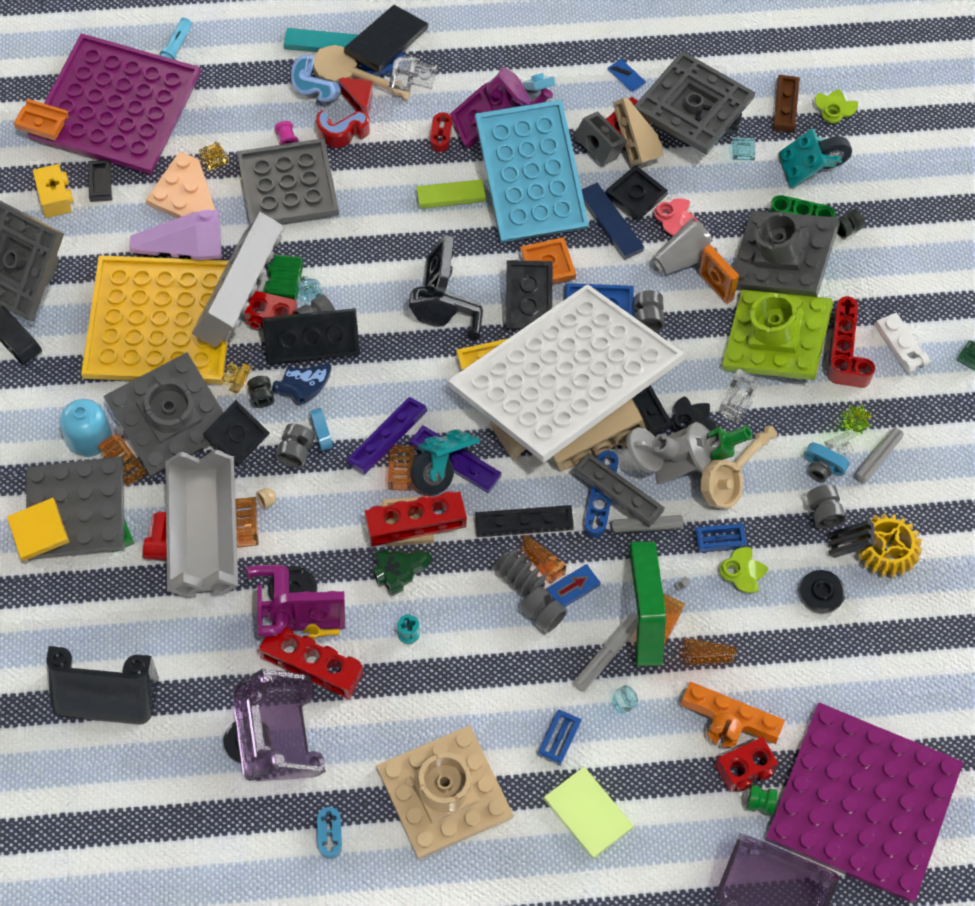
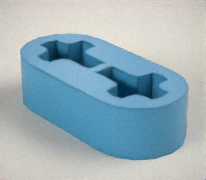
M318 408L309 411L320 450L332 449L333 444L322 409Z
M810 443L804 452V457L810 463L819 460L826 462L832 474L836 476H843L850 465L847 458L818 443Z
M326 807L317 816L318 847L320 854L324 858L334 859L342 852L341 817L335 808ZM327 815H332V819H336L332 821V830H327L326 822L322 821L326 820ZM327 836H332L333 844L337 845L333 847L331 852L327 850V847H323L328 843Z

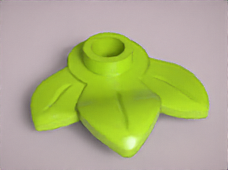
M840 89L833 91L828 96L817 93L815 97V105L822 111V118L829 123H838L843 117L852 116L858 108V101H846Z
M743 547L735 550L731 558L724 560L720 565L719 571L724 580L733 582L740 591L756 593L759 591L757 581L764 577L768 567L752 559V548ZM734 569L736 573L732 574L729 573L727 570Z

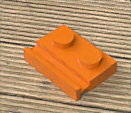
M27 99L26 105L22 107L13 124L15 129L56 141L65 124L64 121L66 118L68 119L69 115L66 110Z

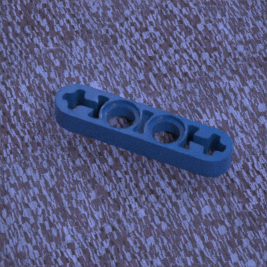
M610 450L601 452L597 459L604 464L606 459H610L609 468L617 473L619 462L617 454ZM594 487L591 488L584 530L589 537L599 538L606 531L611 500ZM595 500H603L606 503V507L597 509L593 506V502ZM595 516L599 517L597 530L592 529Z

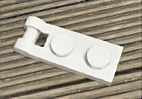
M897 312L877 320L876 328L907 373L915 371L916 367H925L930 364L928 355L921 350Z

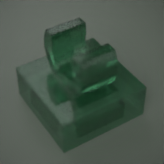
M969 340L956 361L975 371V342Z

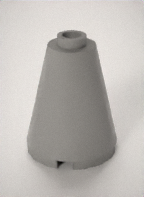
M693 217L653 256L655 261L652 264L659 274L662 272L665 275L701 262L704 247L708 246L713 240L699 220L695 222V217Z

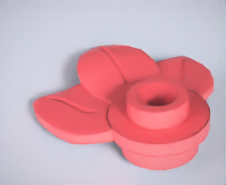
M682 198L673 199L671 202H662L654 210L656 220L661 222L664 230L672 236L689 219L694 217L687 211L690 201Z

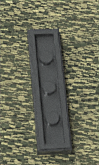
M590 453L573 470L574 474L649 528L664 512V506Z

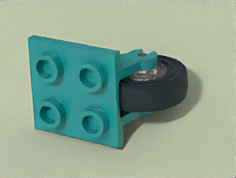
M810 129L778 153L790 188L794 189L821 169H830L845 163L852 155V147L848 139L842 136H834L827 139L817 137L815 130Z
M454 429L446 432V436L440 438L434 436L425 439V443L417 445L418 450H421L422 453L413 461L410 470L414 486L426 494H439L445 491L450 486L454 476L453 464L448 458L449 453L480 443L479 438L462 432L460 429Z

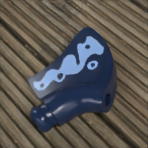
M322 364L309 368L288 366L283 380L273 382L272 391L293 398L298 405L304 404L313 399L324 388L332 371L331 364Z

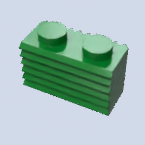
M275 254L274 262H269L268 275H271L270 281L265 282L264 293L297 300L303 271L302 257Z

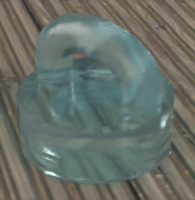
M307 276L301 277L298 289L302 299L313 300L321 295L322 289L318 280L310 279Z
M624 685L616 690L613 695L614 709L618 713H625L638 707L637 694L630 686Z

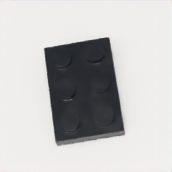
M507 260L506 330H522L552 309L553 261Z

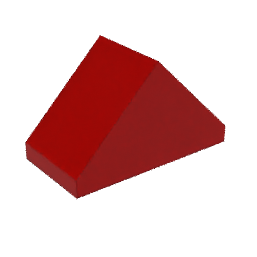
M343 77L338 79L341 89L340 94L355 111H363L369 115L373 97L372 81Z

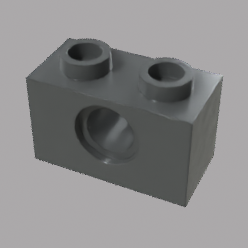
M598 111L584 117L574 135L602 165L616 160L627 142Z

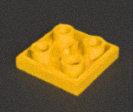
M54 498L7 516L22 561L69 543Z

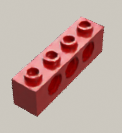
M447 491L438 496H422L417 500L408 502L398 501L389 506H373L369 510H365V522L370 544L373 547L466 528L467 515L461 492ZM435 510H443L444 513H443V514H436V513H434V511H435ZM414 514L421 516L418 519L410 518V516ZM389 519H394L397 521L394 524L386 523V521Z
M285 627L276 636L265 637L258 649L260 659L349 700L363 676V665L356 658L351 656L346 658L339 655L334 648L330 646L322 647L308 636L300 637L294 634L288 627ZM289 646L296 648L291 653L285 652L284 649ZM312 656L318 658V660L314 663H309L306 661L309 657ZM332 667H339L341 669L338 673L329 672V669Z

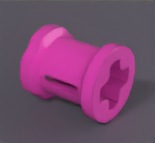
M281 121L275 125L274 131L279 136V145L299 142L298 138L294 136L292 122Z

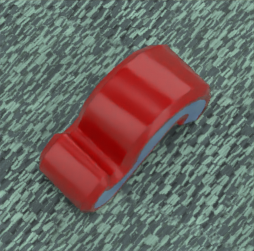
M321 110L316 115L317 135L320 139L324 138L325 144L329 147H345L352 141L354 135H358L359 139H363L369 134V115L363 111H356L333 124L330 118Z

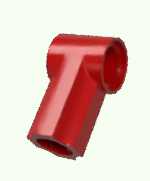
M158 511L152 514L149 535L145 538L143 544V559L167 561L166 512Z

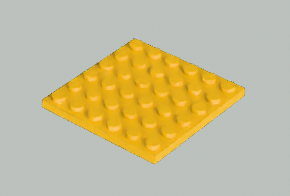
M99 256L81 372L82 378L133 381L188 352L206 384H223L228 339L226 342L221 341L215 348L191 333L228 261Z

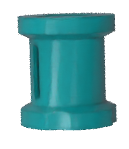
M405 614L397 622V634L402 643L413 644L419 639L420 626L417 617Z

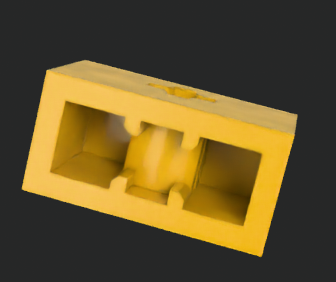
M56 164L34 169L33 174L45 218L72 212L70 203H73L74 200L71 189L66 190L65 185H69L66 172H61L60 165Z

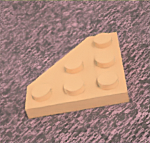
M179 151L146 198V204L175 218H180L197 211L215 210L199 159Z

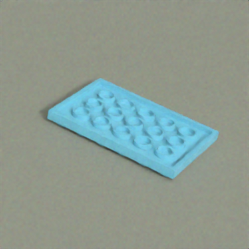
M562 100L475 114L500 242L504 243L587 229L589 223Z

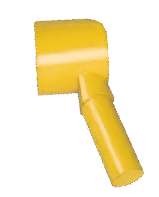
M310 624L304 629L303 633H310L311 635H308V637L315 641L320 636L339 635L340 631L339 629L323 630L315 624Z

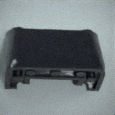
M56 646L48 647L46 665L50 706L57 716L136 725L147 723L151 719L159 683V676L152 656L138 654L128 657L121 673L72 668L73 657L68 649Z

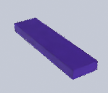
M408 397L346 459L348 465L366 474L428 411L426 405Z
M422 425L409 442V446L422 453L421 450H418L417 445L425 443V439L438 436L440 438L442 436ZM464 449L449 453L448 458L453 464L454 473L488 494L502 476V472Z

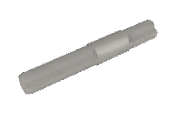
M631 613L576 678L573 684L579 691L584 692L588 689L637 630L638 616L636 613Z

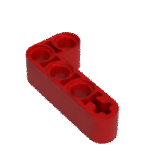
M844 296L839 299L833 316L827 375L832 383L864 388L870 384L876 368L870 359L853 356L858 303L853 297Z

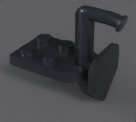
M444 235L426 257L423 286L415 287L411 291L409 308L419 322L434 327L446 325L457 311L472 316V324L467 335L473 340H478L481 337L482 306L478 302L446 292L448 281L453 271V267L450 265L455 248L453 247V237Z

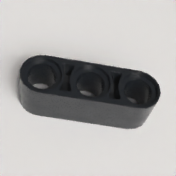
M0 306V342L21 365H24L39 355L42 349L19 321L5 307Z

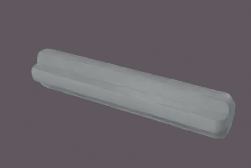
M895 427L889 432L857 472L855 477L858 481L866 483L902 439L904 433Z
M681 515L659 516L650 528L636 518L614 519L611 526L613 533L681 529L683 527V517Z

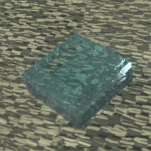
M733 137V160L754 161L756 156L755 138Z

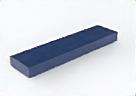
M598 182L582 189L585 206L622 258L626 260L643 252V244Z

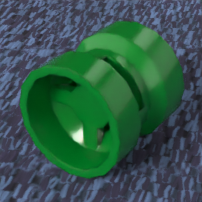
M751 785L747 810L753 812L760 810L766 815L773 816L778 790L768 789L764 792L760 786Z

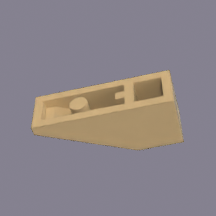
M626 97L612 102L622 136L627 140L625 147L631 166L664 156L658 134L630 100Z

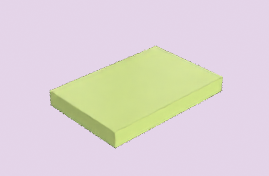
M585 767L544 796V801L592 860L634 827Z

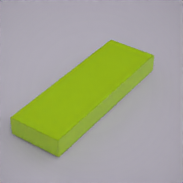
M482 179L416 186L419 209L485 202Z

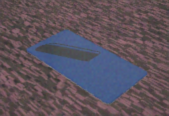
M622 59L607 68L631 92H634L646 83Z

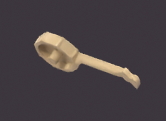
M337 45L327 46L319 49L315 55L313 71L316 78L337 82L338 85V79L342 77L359 78L372 81V84L392 91L395 96H401L403 101H407L411 95V90L403 88L399 82L395 84L357 69L356 60L344 53V47Z
M766 426L763 433H757L756 439L734 462L712 460L706 466L704 471H702L700 491L709 506L731 509L739 501L743 490L741 468L762 445L768 444L770 438L777 437L773 426Z

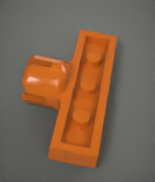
M691 681L681 702V706L712 719L708 736L716 746L720 737L724 738L725 740L721 748L734 747L742 732H747L759 738L764 737L766 741L776 744L785 722L782 718Z

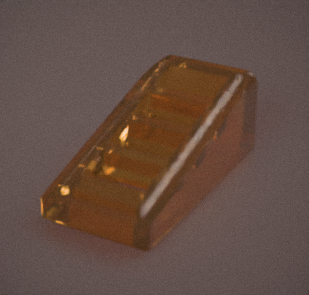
M118 433L98 445L99 452L103 458L116 457L123 452L122 458L124 463L130 460L129 463L124 465V484L127 487L147 474V471ZM136 467L135 471L127 476L125 475L126 472Z
M394 445L390 449L388 490L412 491L413 482L410 470L414 461L415 446ZM395 452L409 453V456L395 455ZM395 460H409V463H396ZM394 467L408 468V470H394ZM394 475H408L407 478L394 477Z
M256 497L235 499L237 548L259 545ZM251 508V510L238 511V509Z
M528 535L523 537L522 550L535 567L540 569L541 575H547L546 581L548 584H552L566 574L567 565Z
M685 638L682 646L685 665L733 662L737 654V647Z

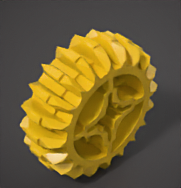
M885 513L881 518L876 515L872 517L871 522L874 523L875 546L856 551L860 553L858 556L859 560H866L864 568L871 566L873 567L872 574L878 570L881 571L882 577L889 573L891 578L895 577L897 573L902 576L906 570L911 571L914 565L918 563L919 556L922 553V548L920 547L922 539L917 538L919 535L918 531H911L913 524H904L905 518H901L900 521L896 520L895 514L891 518H888ZM867 537L858 539V541L866 539ZM892 540L891 547H888L887 551H885L886 544H889Z

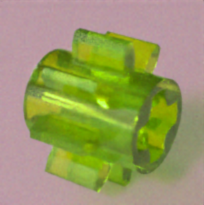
M851 404L847 412H842L846 419L841 421L843 427H848L850 434L854 433V431L863 434V430L866 427H871L867 419H870L872 416L869 411L865 412L862 404L859 408L853 407Z

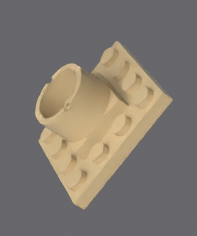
M470 725L376 765V769L418 860L509 821L514 817ZM409 775L414 784L412 788H409L405 783V779Z

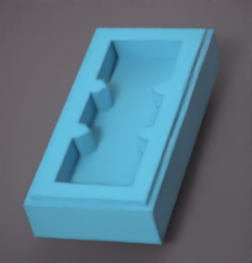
M543 73L533 75L530 80L523 81V86L526 90L535 91L555 86L554 84H556L554 77L544 76Z

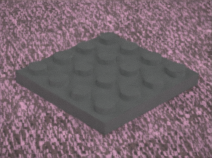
M324 138L237 151L250 224L259 212L280 224L339 215Z
M122 456L27 467L26 508L54 498L69 539V543L28 560L125 549L124 459Z

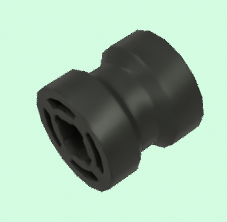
M856 209L846 212L845 216L837 217L840 222L837 234L844 239L852 235L853 231L857 232L865 226L863 216Z
M255 376L248 380L247 386L249 392L252 393L250 399L253 407L263 408L274 403L275 399L273 392L270 390L271 382L269 377Z

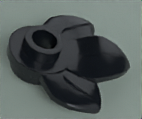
M683 396L675 403V416L672 420V427L676 432L687 428L695 422L703 424L709 431L716 428V424L708 419L710 413L709 403L691 405L686 396ZM684 422L687 426H682L680 423Z

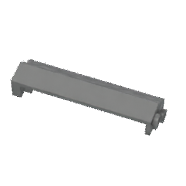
M214 450L201 459L193 457L188 453L180 452L165 461L167 591L184 597H196V592L211 591L212 596L223 595L238 586L234 457L219 450Z

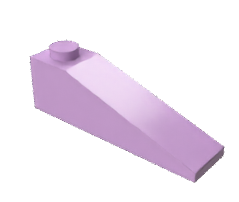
M203 210L193 212L130 236V252L148 255H159L161 252L170 253L171 257L179 258L180 255L191 256V260L222 259L219 211Z

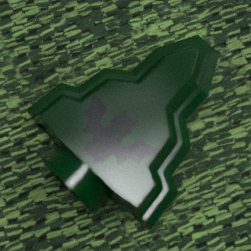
M382 550L374 552L377 566L372 567V571L378 586L386 585L391 595L394 596L404 591V586L413 581L414 574L424 571L432 562V557L429 552L414 551L406 554L400 550L394 552Z

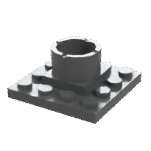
M681 51L634 106L644 119L707 155L754 99L755 92L686 52ZM704 104L712 106V108L707 111L703 110L702 106ZM702 109V119L700 122H698L697 120H695L697 112Z
M0 200V305L27 320L34 321L45 287L53 279L54 272L57 270V253L64 233Z
M751 211L733 269L739 275L736 289L818 297L839 228V218L798 215L787 212Z
M188 352L103 396L150 478L165 471V461L177 453L184 452L193 456L212 446L213 444L203 433L223 413L222 408Z

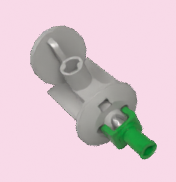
M695 422L669 436L659 434L655 437L645 428L638 427L629 431L627 435V448L633 462L641 470L647 473L656 472L657 482L661 485L692 471H700L702 473L712 460H724L735 455V445L751 440L752 432L746 425L731 432L725 431L720 427L709 431L703 424Z

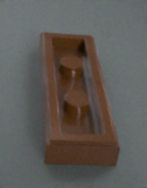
M778 75L773 131L795 132L800 77Z

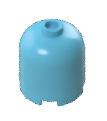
M83 398L74 400L62 410L60 417L61 430L65 444L70 452L81 454L84 457H92L106 450V445L112 439V431L107 416L98 403Z

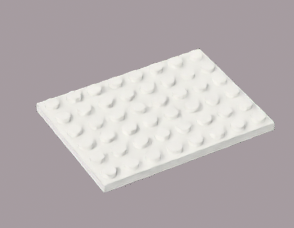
M587 284L448 380V384L453 391L544 463L684 361L685 354Z

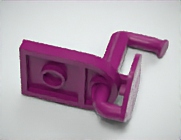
M503 67L490 82L482 85L454 109L450 115L464 146L471 148L479 141L475 114L545 103L549 98L553 97V93L549 89L544 88L541 90V94L530 102L518 76Z
M283 565L245 566L248 580H251L252 577L274 576L273 601H263L262 585L257 586L258 637L276 636L285 627L290 628L292 631H302L310 624H315L323 630L345 629L344 591L289 593V571L287 567ZM263 617H269L274 625H263Z

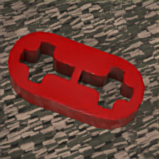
M440 112L433 117L430 147L436 152L446 151L450 145L452 117L448 113ZM441 121L445 122L444 128H440ZM439 136H442L441 143H438Z

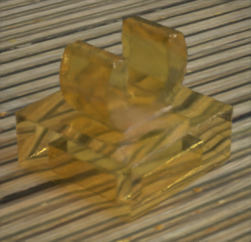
M217 141L199 150L200 157L209 171L229 163L228 156Z
M229 363L226 369L231 371L233 376L225 373L221 379L226 383H231L229 391L237 394L243 387L252 367L243 363L238 368L235 364Z

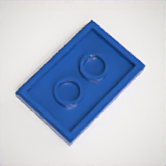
M566 283L565 299L587 284ZM588 284L634 317V286Z

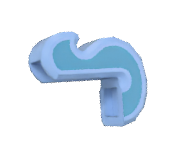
M301 55L296 59L291 70V82L295 90L305 95L319 93L317 99L323 102L335 101L340 96L341 89L337 82L310 76L313 69L314 55Z

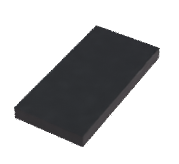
M394 4L344 47V53L380 72L428 29L429 23Z
M356 308L262 318L267 364L360 355Z

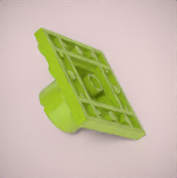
M742 290L722 364L723 371L815 380L833 306L832 298Z

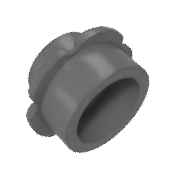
M814 461L809 465L811 468L808 474L817 482H825L828 476L830 477L832 474L829 465L824 461Z

